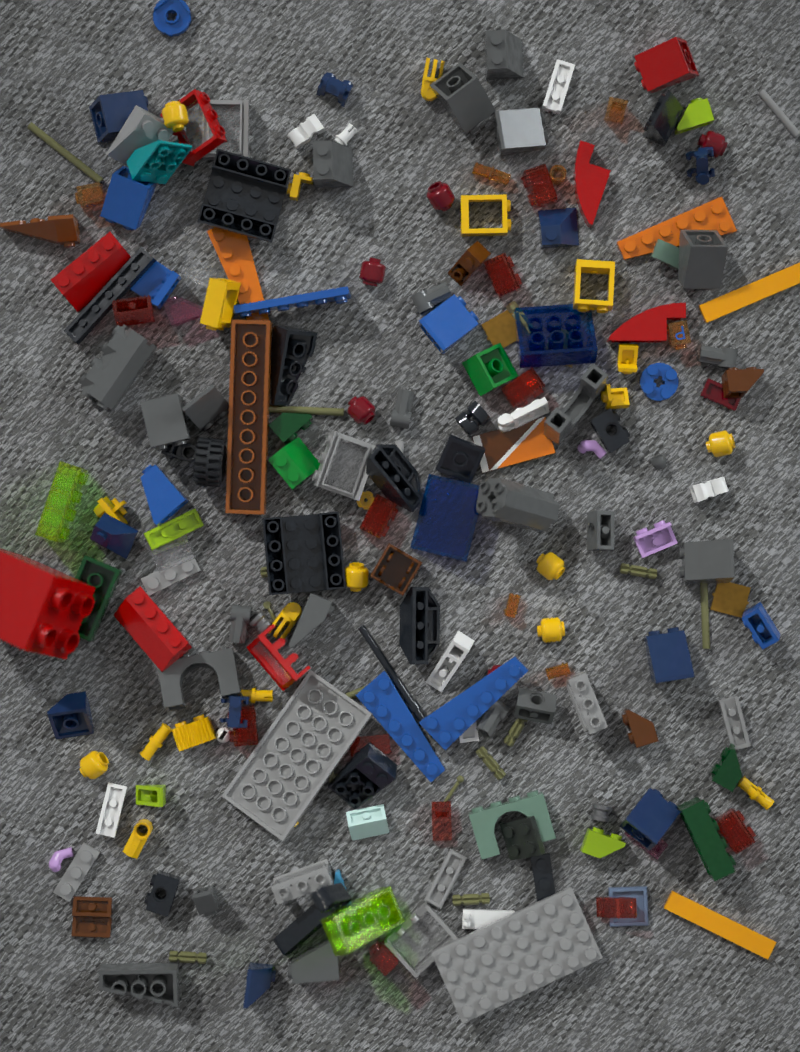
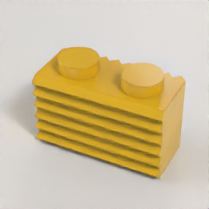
M204 714L194 717V721L188 724L186 721L175 724L176 728L172 729V733L179 751L216 739L209 716L204 717Z

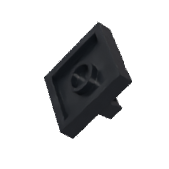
M450 434L435 470L471 484L485 453V448Z

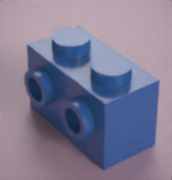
M761 602L743 612V624L747 629H750L753 640L757 645H760L762 650L779 641L780 632Z

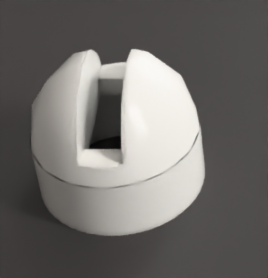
M226 727L219 728L216 732V739L221 743L228 742L231 738V731ZM223 731H226L227 733L223 740L219 739Z

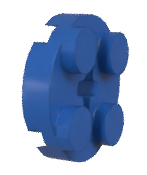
M160 0L155 5L153 22L159 32L168 37H174L183 34L189 28L192 21L191 12L183 0ZM170 12L172 14L176 13V20H167L169 18L168 14Z
M655 363L649 365L642 372L639 384L642 392L648 399L663 401L669 399L676 392L678 377L676 371L671 366L665 363ZM658 377H661L662 381H664V385H660V387H656L654 379H658Z

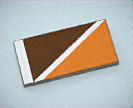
M546 416L534 419L507 432L502 433V431L497 429L472 436L474 444L485 448V453L479 464L482 474L555 454L553 441L544 435Z

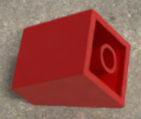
M674 37L634 56L636 60L634 62L635 68L638 73H641L643 78L641 84L644 90L651 93L699 76L686 40Z

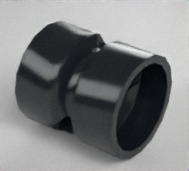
M474 401L467 407V412L460 413L455 420L472 437L479 430V426H484L491 418Z

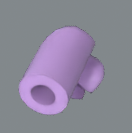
M583 440L578 445L580 453L584 454L586 451H593L599 459L607 453L595 440Z
M72 847L54 852L49 861V868L53 872L60 871L63 859L74 856Z

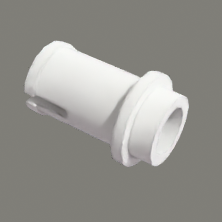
M349 123L339 135L335 136L334 141L347 146V142L358 131L355 127L352 129L353 125Z

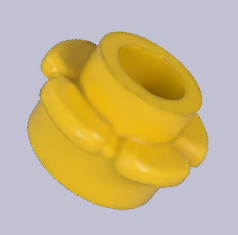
M370 491L362 492L357 505L364 510H368L375 504V497H373V493Z

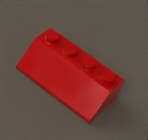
M108 232L53 277L51 281L75 310L79 312L91 302L131 256L114 235Z
M141 586L124 599L113 615L161 672H164L192 648Z

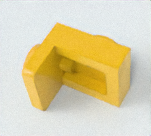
M299 172V175L294 174L292 183L289 182L287 194H290V200L298 201L301 183L313 185V178L310 177V174Z
M619 343L617 357L619 372L623 374L637 372L638 344Z
M606 384L604 391L601 392L602 403H605L606 409L629 408L627 387L611 388L610 384Z

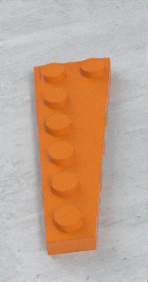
M721 196L617 242L623 259L627 260L652 253L658 239L679 247L680 230H717L720 236L734 233L737 229Z
M216 227L208 230L207 233L228 279L241 283L238 294L239 303L246 304L264 301L248 237ZM259 312L251 313L250 317H246L247 320L270 321L268 314L259 315Z

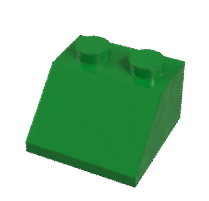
M501 343L475 354L462 363L480 396L518 377Z
M299 437L268 459L292 490L312 476L314 471L318 470L320 466L318 460Z

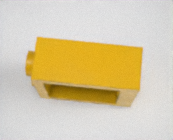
M507 194L461 195V237L507 236L508 230H511V219H507V211H511V201L507 200ZM502 201V228L469 229V202Z
M576 260L573 309H577L579 312L597 310L598 313H608V311L612 310L615 276L614 261ZM581 273L609 275L607 301L580 299Z
M225 278L209 279L200 323L206 325V329L217 331V329L231 328V321L234 317L233 306L237 303L240 282Z

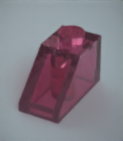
M171 297L167 299V303L163 304L173 328L198 319L202 315V306L182 297Z

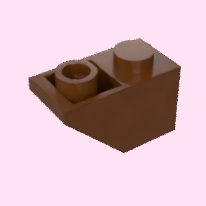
M477 241L465 251L447 274L462 286L480 268L491 253Z
M733 367L727 369L721 376L724 398H743L764 373V369H757L756 367H748L746 369Z
M624 709L622 719L624 725H628L630 733H627L630 744H634L638 748L659 741L653 722L629 709Z

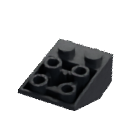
M670 90L667 91L666 95L661 94L643 129L646 131L645 138L663 147L666 145L684 110Z
M369 742L356 752L330 782L328 788L354 809H357L396 779L397 764Z

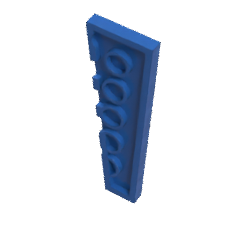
M348 286L234 305L233 307L236 315H240V318L250 317L251 313L259 312V315L270 313L271 310L286 311L292 307L304 308L312 304L322 305L333 301L336 304L347 303V299H351V294Z
M514 656L458 696L423 718L419 724L446 750L528 672V669Z
M384 670L360 690L356 697L373 714L375 719L426 778L432 782L445 771V768Z

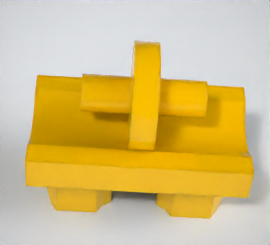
M106 496L97 501L99 504L93 511L99 518L104 513H107L109 516L128 524V521L123 517L127 513L124 509V506L127 504L125 500L119 503L116 498L110 501Z

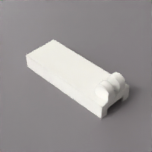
M557 59L542 109H545L546 112L552 111L553 114L561 113L575 64Z
M108 782L96 834L115 838L127 786Z
M463 908L462 929H480L515 911Z

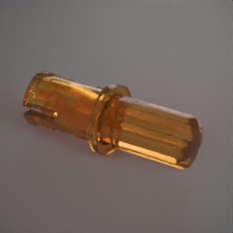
M478 162L475 163L472 174L487 178L488 181L493 180L508 185L511 178L510 174L496 170L494 166L491 168Z

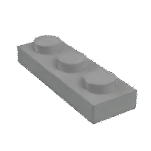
M192 553L141 578V581L148 595L151 596L201 571Z
M84 842L53 893L70 902L100 854V851Z

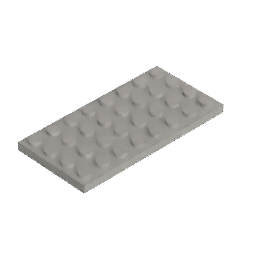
M310 670L224 791L222 797L277 838L285 841L373 714Z
M572 887L559 891L430 951L462 1024L603 958Z

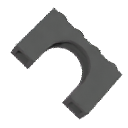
M592 364L581 377L580 386L568 404L562 410L556 407L545 420L544 435L559 446L599 398L601 392L604 391L608 374Z
M221 647L218 648V651L214 652L207 650L199 652V655L195 656L190 654L183 655L164 672H161L157 667L165 710L169 712L186 708L183 681L191 670L198 667L210 668L217 673L222 698L229 699V695L242 696L233 648Z

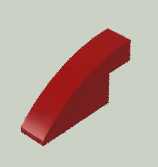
M580 140L575 157L574 187L579 210L587 227L591 228L611 170L590 164L595 145Z
M686 302L657 306L632 317L607 338V343H665L667 341V320H684L686 318Z

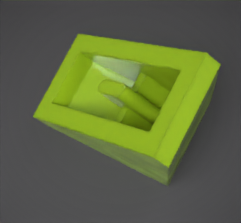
M136 785V804L163 807L166 804V785Z

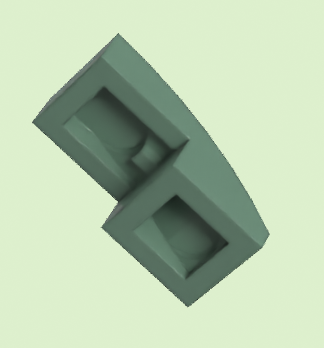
M658 239L650 258L678 270L679 248Z

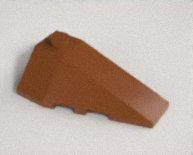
M73 214L48 216L47 221L33 218L30 220V223H26L23 220L0 223L2 230L64 245L66 248L75 247V244H80L79 221Z

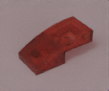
M389 734L358 736L350 747L351 757L369 742L384 754L391 753Z
M451 801L431 802L433 841L452 840Z
M596 897L597 917L637 918L636 898Z

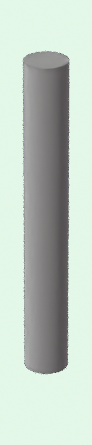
M763 89L758 95L794 137L798 136L800 131Z

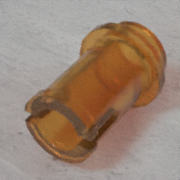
M509 593L506 609H503V612H505L504 616L515 618L518 615L517 608L521 598L520 595Z
M561 662V665L545 668L548 680L564 675L567 677L568 674H571L568 662Z

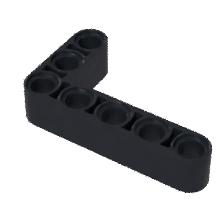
M342 883L323 886L310 895L314 904L273 939L283 956H287L296 950L352 901V897Z

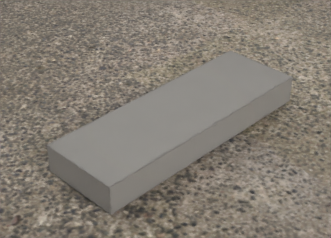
M451 848L449 849L424 901L440 909L442 908L467 859L466 856Z

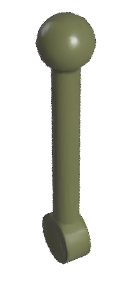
M266 601L263 607L268 610L274 621L276 617L271 609V602Z
M459 775L457 777L456 783L444 801L439 803L438 807L440 810L446 809V803L458 785L464 781L463 776Z

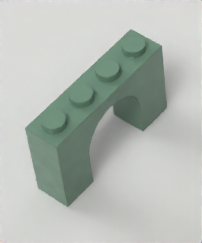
M538 790L528 792L527 796L522 798L516 795L508 798V802L501 803L500 800L490 803V807L487 808L478 806L471 809L472 812L468 814L481 859L500 855L494 827L498 818L509 811H518L527 817L534 816L542 842L556 839L542 792L538 793Z

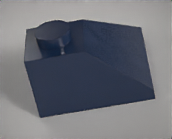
M576 208L538 210L541 249L579 246Z
M104 513L94 526L90 540L127 559L138 530Z
M86 691L66 694L47 712L56 739L94 734L90 703Z
M250 962L243 1008L247 1009L270 988L271 982H275L276 971L273 970V965Z

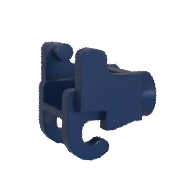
M327 72L321 79L316 95L325 96V93H329L338 97V103L345 107L353 84L348 80H343L342 82L336 79L334 74Z
M713 147L698 148V151L686 153L687 160H691L692 156L696 158V168L688 169L687 176L692 177V173H696L695 180L701 185L707 184L709 178L715 176L714 168H710V171L708 170V154L709 157L714 156Z
M229 695V699L222 698L221 703H229V718H220L219 722H228L227 727L247 728V720H243L240 723L242 700H244V704L249 705V696Z

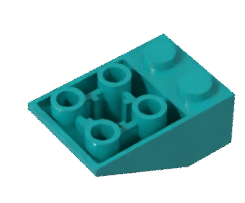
M158 140L135 149L126 161L132 180L166 184L193 148L192 145Z

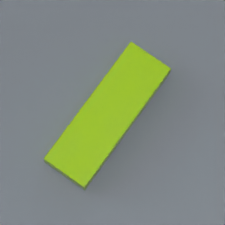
M195 508L143 533L151 551L204 526Z

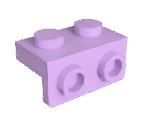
M663 520L653 524L655 528L647 530L646 527L636 531L637 535L633 539L641 558L677 544L670 522L665 523Z

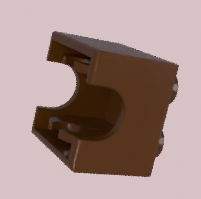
M389 543L369 577L403 596L422 562Z

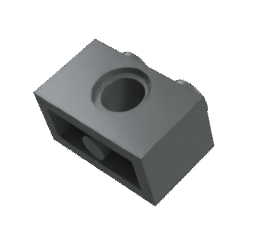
M596 510L587 512V551L605 552L614 550L615 511Z
M519 688L515 702L514 718L552 724L557 695Z

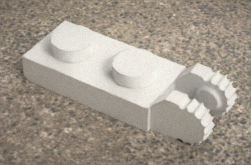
M545 397L536 399L523 408H517L511 414L504 413L502 416L500 415L497 418L499 430L502 433L510 431L549 413L548 401Z

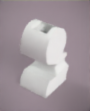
M313 114L305 122L300 123L299 127L293 129L287 137L291 139L294 147L298 149L308 143L314 133L319 135L326 130L316 115Z
M725 477L706 481L704 484L700 483L689 486L694 503L729 491Z

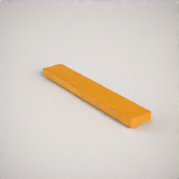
M800 263L699 305L698 307L705 323L800 284Z
M671 891L663 907L766 959H769L775 947L776 941L674 891Z

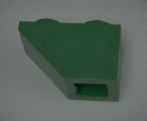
M282 413L268 426L285 444L287 441L290 443L298 437L296 433L299 430L303 429L305 431L312 424L311 420L313 417L310 414Z
M731 743L728 748L725 747L720 755L722 759L718 764H714L710 773H712V781L733 792L742 777V772L735 745Z

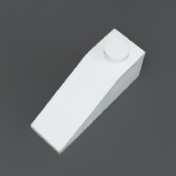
M458 630L429 675L426 683L442 692L470 651L474 640Z

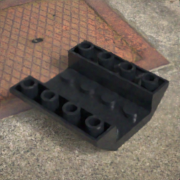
M217 149L197 222L272 243L291 169Z
M339 511L262 518L269 595L346 588Z

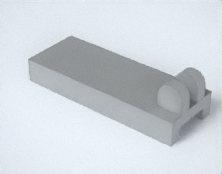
M738 696L722 698L719 700V705L729 745L731 743L734 744L736 750L750 747Z

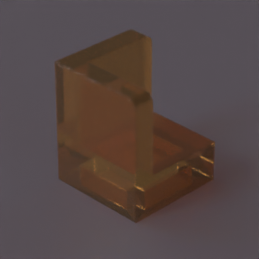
M609 97L604 120L622 124L628 100Z

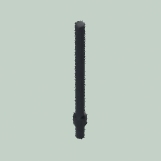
M365 625L361 626L358 630L409 705L407 707L410 712L414 713L420 722L425 718L420 710L421 706L417 700L414 701Z

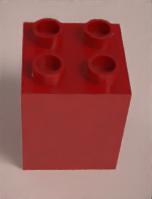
M0 548V639L26 651L66 660L68 654H71L78 646L79 634L77 632L83 618L87 617L94 607L93 594L96 587L24 555Z

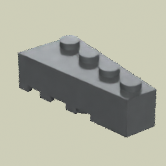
M179 962L101 964L99 969V990L119 995L126 994L137 999L143 998L152 1000L155 1003H166L173 1007H178L180 1001Z

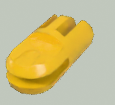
M426 58L421 96L427 101H433L437 98L430 85L443 75L445 61L441 60L438 78H435L438 60L434 59L431 75L427 77L430 58Z
M288 603L272 624L275 626L279 621L281 623L274 632L273 637L277 638L285 626L288 627L280 638L285 639L302 614V608L298 603Z

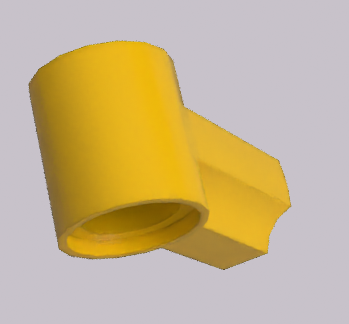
M141 819L135 825L122 851L127 856L138 859L153 830V825L149 820ZM144 825L147 827L148 832L141 833L138 827Z

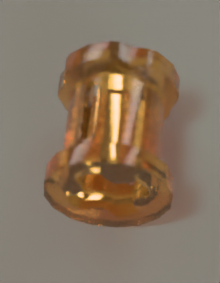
M562 165L552 166L548 174L549 181L554 185L563 183L566 177V169ZM561 172V175L555 178L554 173Z

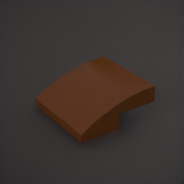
M74 896L71 936L111 938L112 898Z

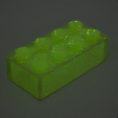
M62 461L59 462L35 535L63 543L64 539H68L70 534L68 527L70 521H74L77 512L74 510L76 503L79 504L82 499L83 493L80 492L82 485H86L89 475L86 474L87 470Z
M391 886L377 888L321 919L335 956L350 954L405 922Z

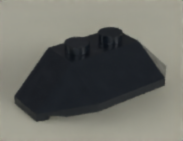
M377 444L367 458V475L388 500L410 512H414L423 500L417 470L397 445Z
M410 587L400 605L399 644L410 664H429L431 657L440 645V605L429 587Z

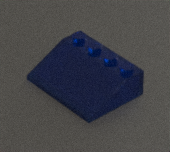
M573 304L519 307L515 309L519 368L596 363L598 349L591 310L579 312L577 309H573ZM519 312H523V313L525 314V315H522V314H520V315L523 317V319H524V320L526 321V323L528 324V330H529V332L527 331V329L525 328V326L521 323L520 317H519Z
M429 474L410 548L467 562L479 515L476 510L479 485Z

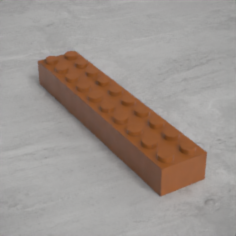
M231 321L225 513L266 514L272 343L271 321Z

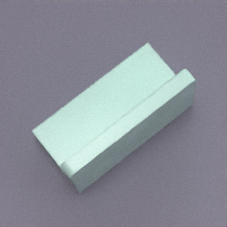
M384 804L346 812L348 827L353 841L389 833Z

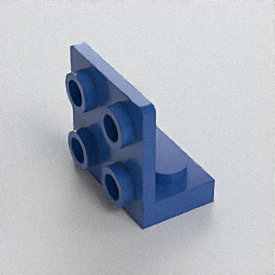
M156 261L130 290L158 309H161L182 278L176 272L169 270Z

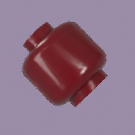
M709 130L705 135L701 134L697 145H700V148L713 147L714 156L711 158H717L724 154L727 142H725L724 135Z
M435 182L429 186L427 192V199L433 209L446 211L452 207L455 196L447 183Z
M370 257L369 261L362 262L359 278L363 280V284L377 287L378 284L383 283L386 267L380 264V259Z
M355 396L348 402L347 413L357 424L366 425L375 417L376 408L365 396L359 398Z

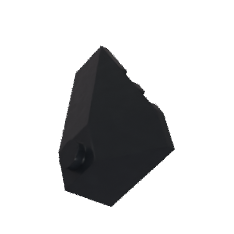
M274 325L271 343L272 405H290L298 388L297 381L301 372H305V364L309 356L312 357L318 332L290 326Z

